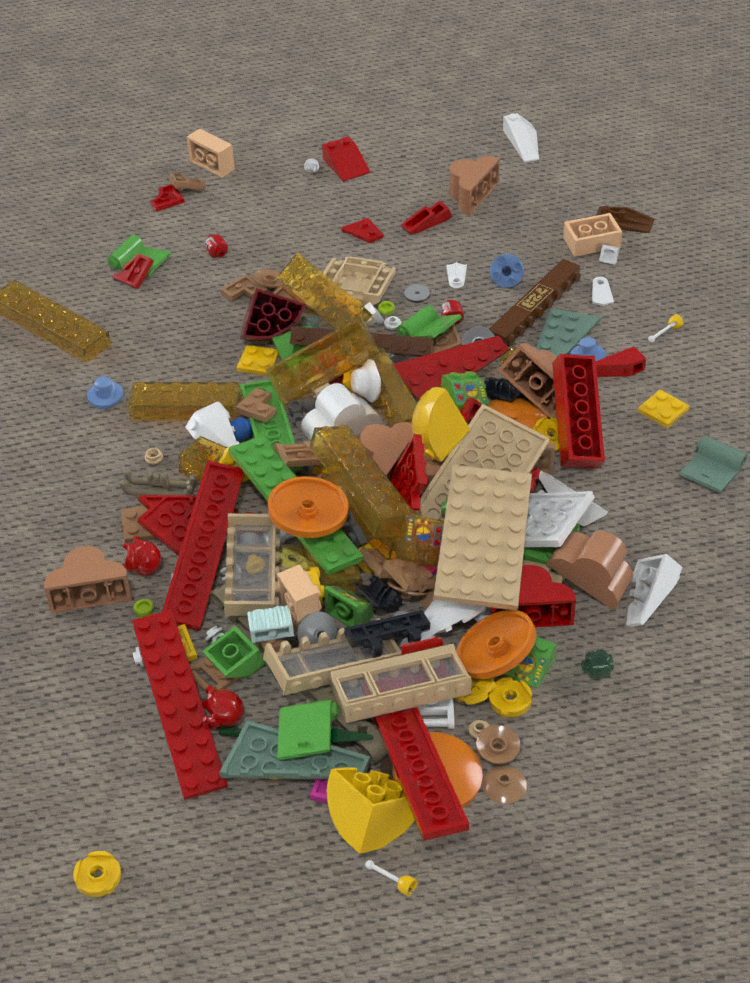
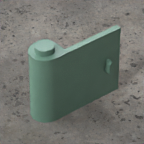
M705 436L699 439L696 446L698 448L697 454L680 471L679 475L721 493L745 465L748 454Z

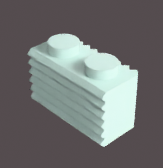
M288 605L276 606L273 609H256L247 613L252 643L294 636Z

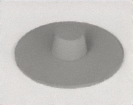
M411 285L404 291L405 297L412 301H422L430 294L429 289L423 285Z

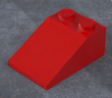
M349 136L322 145L323 160L343 182L371 173L356 143Z

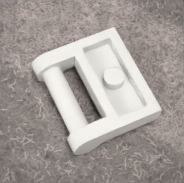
M453 698L417 706L421 716L447 715V718L423 719L427 728L448 727V729H455Z

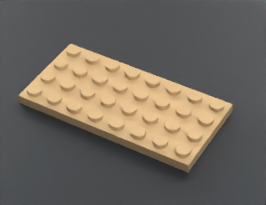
M482 404L468 425L470 431L450 452L421 496L420 511L412 510L406 519V523H412L413 525L411 526L413 527L420 525L417 529L423 527V532L425 527L429 530L430 536L439 538L437 540L442 539V535L434 533V526L444 527L445 514H441L442 502H446V498H448L452 465L530 474L549 444L550 438Z
M452 465L433 600L509 610L518 609L532 474Z

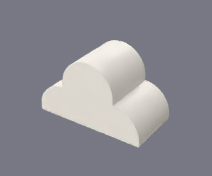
M335 383L327 386L319 393L315 402L316 408L304 417L301 423V430L315 447L326 443L334 445L361 433L368 425L381 424L382 418L360 394L350 393L343 384Z

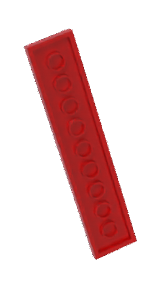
M207 460L162 610L164 612L172 609L177 626L185 624L188 629L197 631L201 629L228 533V514H233L244 476L241 468Z
M172 609L132 620L184 800L227 788L226 779L220 778L219 772L222 766L209 725L202 721L206 717Z
M403 675L397 678L381 679L375 683L380 693L408 687ZM362 683L364 696L372 695L367 683ZM418 707L373 717L423 841L468 831L469 821Z

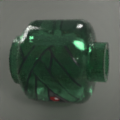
M596 650L585 654V660H581V667L583 673H587L589 678L608 677L611 671L614 670L612 655L608 654L606 650Z

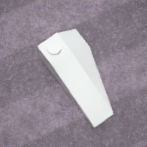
M518 113L503 116V131L523 161L539 160L537 132L532 124Z
M218 401L194 412L185 426L195 440L206 445V450L215 451L210 453L215 454L218 461L219 457L222 458L226 448L240 444L235 439V429L230 425L228 411ZM237 463L234 464L235 467L240 468Z
M540 470L539 479L548 493L577 492L550 474ZM592 501L577 524L586 526L606 516L608 512Z
M667 554L643 558L637 561L631 581L636 582L635 590H630L629 595L634 597V601L628 606L627 626L644 625L677 584L682 566Z
M434 600L424 612L431 623L430 630L422 631L420 641L435 638V633L452 630L451 625L460 620L463 623L471 620L484 611L485 607ZM404 638L402 640V642L399 644L400 647L403 644H408L407 638Z

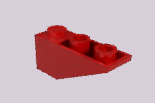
M635 346L596 361L597 377L632 376L644 371L646 366V357Z

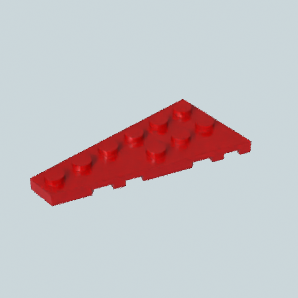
M498 335L391 365V368L414 398L419 401L427 390L430 391L433 387H441L442 375H448L451 372L465 374L467 371L477 373L507 353L509 348Z

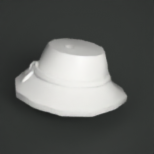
M368 359L364 366L352 372L351 388L353 392L365 397L371 403L375 402L379 397L381 379L375 362Z

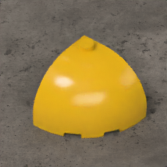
M433 387L430 391L427 390L414 409L412 432L413 435H422V443L425 444L423 455L430 460L434 459L442 462L470 431L469 426L448 391L444 388Z
M357 768L331 769L327 784L329 812L339 834L359 854L385 847L407 831L414 822V816L401 784L388 779V774L371 770L370 774L357 772Z

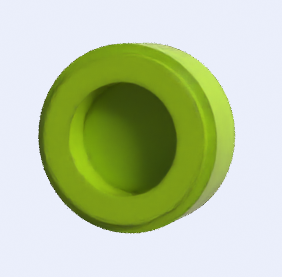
M383 301L378 304V312L382 315H390L395 311V305L390 301Z
M149 599L138 600L133 606L135 615L141 618L152 615L154 612L153 602Z

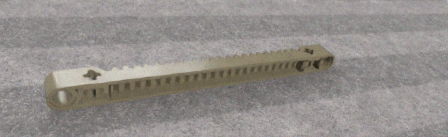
M226 583L210 592L213 603L218 605L217 607L223 613ZM235 595V601H245L243 595ZM229 616L228 618L252 642L248 616ZM253 643L264 654L259 643ZM295 659L281 662L289 677L303 674ZM327 685L300 691L310 702L333 699L334 703L336 702L331 687L327 688ZM341 711L336 720L331 721L335 728L371 734L373 736L371 740L350 742L360 754L370 756V764L372 766L389 756L380 733L370 723L359 720L346 723Z

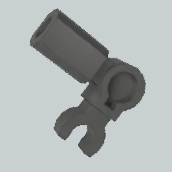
M317 397L303 400V402L291 400L288 403V410L294 427L296 426V421H303L305 417L303 412L307 413L316 408L315 402Z

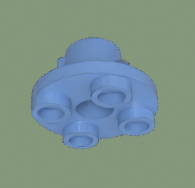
M512 254L498 256L490 267L491 279L495 284L503 288L517 285L524 274L522 262Z
M591 337L582 338L578 342L579 346L575 347L570 353L574 355L595 356L596 361L606 357L605 350L598 346L596 340Z
M102 376L95 380L94 386L87 393V398L92 406L103 410L117 405L123 400L124 394L119 384L113 382L108 377Z

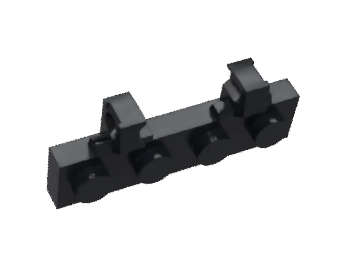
M423 610L346 627L344 628V635L351 648L363 646L364 649L369 648L372 657L376 658L382 655V641L401 636L403 639L407 638L408 643L420 641L422 631L430 630L431 623Z

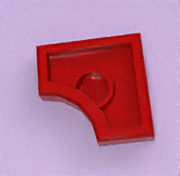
M172 184L158 188L159 195L150 201L151 206L156 212L185 203V199Z

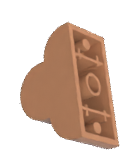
M485 156L476 161L461 159L450 165V196L452 199L459 201V210L462 213L470 216L499 184L500 158Z
M521 343L497 371L549 418L556 416L552 362L557 356L547 350L539 351L530 344Z
M401 422L395 424L392 428L382 424H371L362 430L354 456V465L366 475L365 486L371 495L379 497L390 482V476L408 446L410 436L413 434L412 423Z
M596 531L590 536L580 532H570L561 547L555 548L546 563L547 566L614 610L633 579V571L628 563L624 561L627 555L625 544L616 535L606 531Z
M81 546L70 551L64 559V567L52 571L44 582V590L51 613L132 601L124 566L116 561H105L102 551L93 546Z

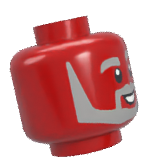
M212 234L206 238L204 247L212 258H221L227 253L228 244L221 235Z
M451 299L442 304L440 308L441 316L460 314L462 318L456 321L455 325L463 320L464 312L460 302Z

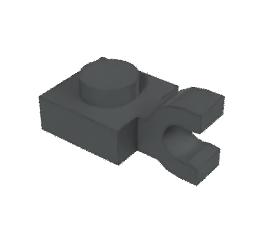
M352 511L348 512L347 522L342 527H346V536L355 546L362 545L367 542V539L360 525L355 523Z

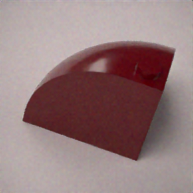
M256 288L248 304L240 339L261 342L271 340L273 337L286 333L300 318L306 304Z

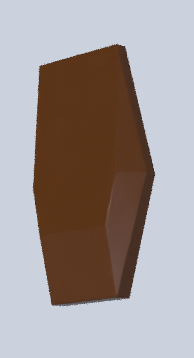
M599 206L596 214L597 216L611 213L621 230L650 233L654 218L629 207Z

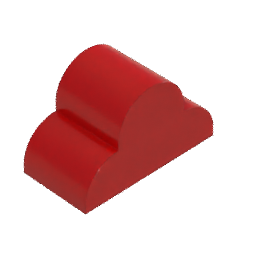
M523 565L517 611L527 614L536 628L574 625L576 596L573 590L563 583L552 582L550 574L544 568L537 565ZM491 607V614L509 609Z

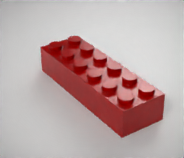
M559 354L552 362L561 467L598 468L605 461L595 356Z

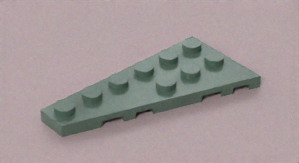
M551 308L536 349L539 351L547 350L557 357L559 354H570L578 345V342L601 321V317Z
M247 720L219 773L220 778L328 779L331 769L357 768V772L366 773L371 761L370 756L330 745V752L278 760L279 729Z

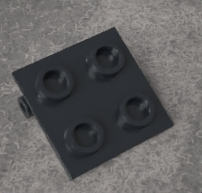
M487 377L484 381L486 384V394L490 397H498L504 401L511 402L520 395H523L507 379Z
M372 576L369 586L354 582L350 583L356 588L357 594L370 600L369 604L376 609L383 608L387 611L400 610L396 606L402 603L401 595L389 587L383 579Z

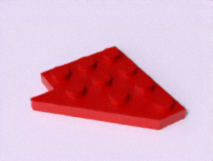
M414 434L390 476V491L393 496L410 509L420 511L421 491L427 486L428 477L425 475L426 459H424L423 455L425 444L422 443V435Z
M140 495L138 501L148 510L138 518L137 523L179 556L197 495Z

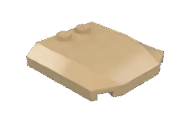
M349 256L345 257V260L336 261V258H332L315 284V292L322 299L333 300L340 293L347 298L360 301L364 306L369 302L375 305L380 302L396 274V268L392 267L391 269L386 267L385 262Z

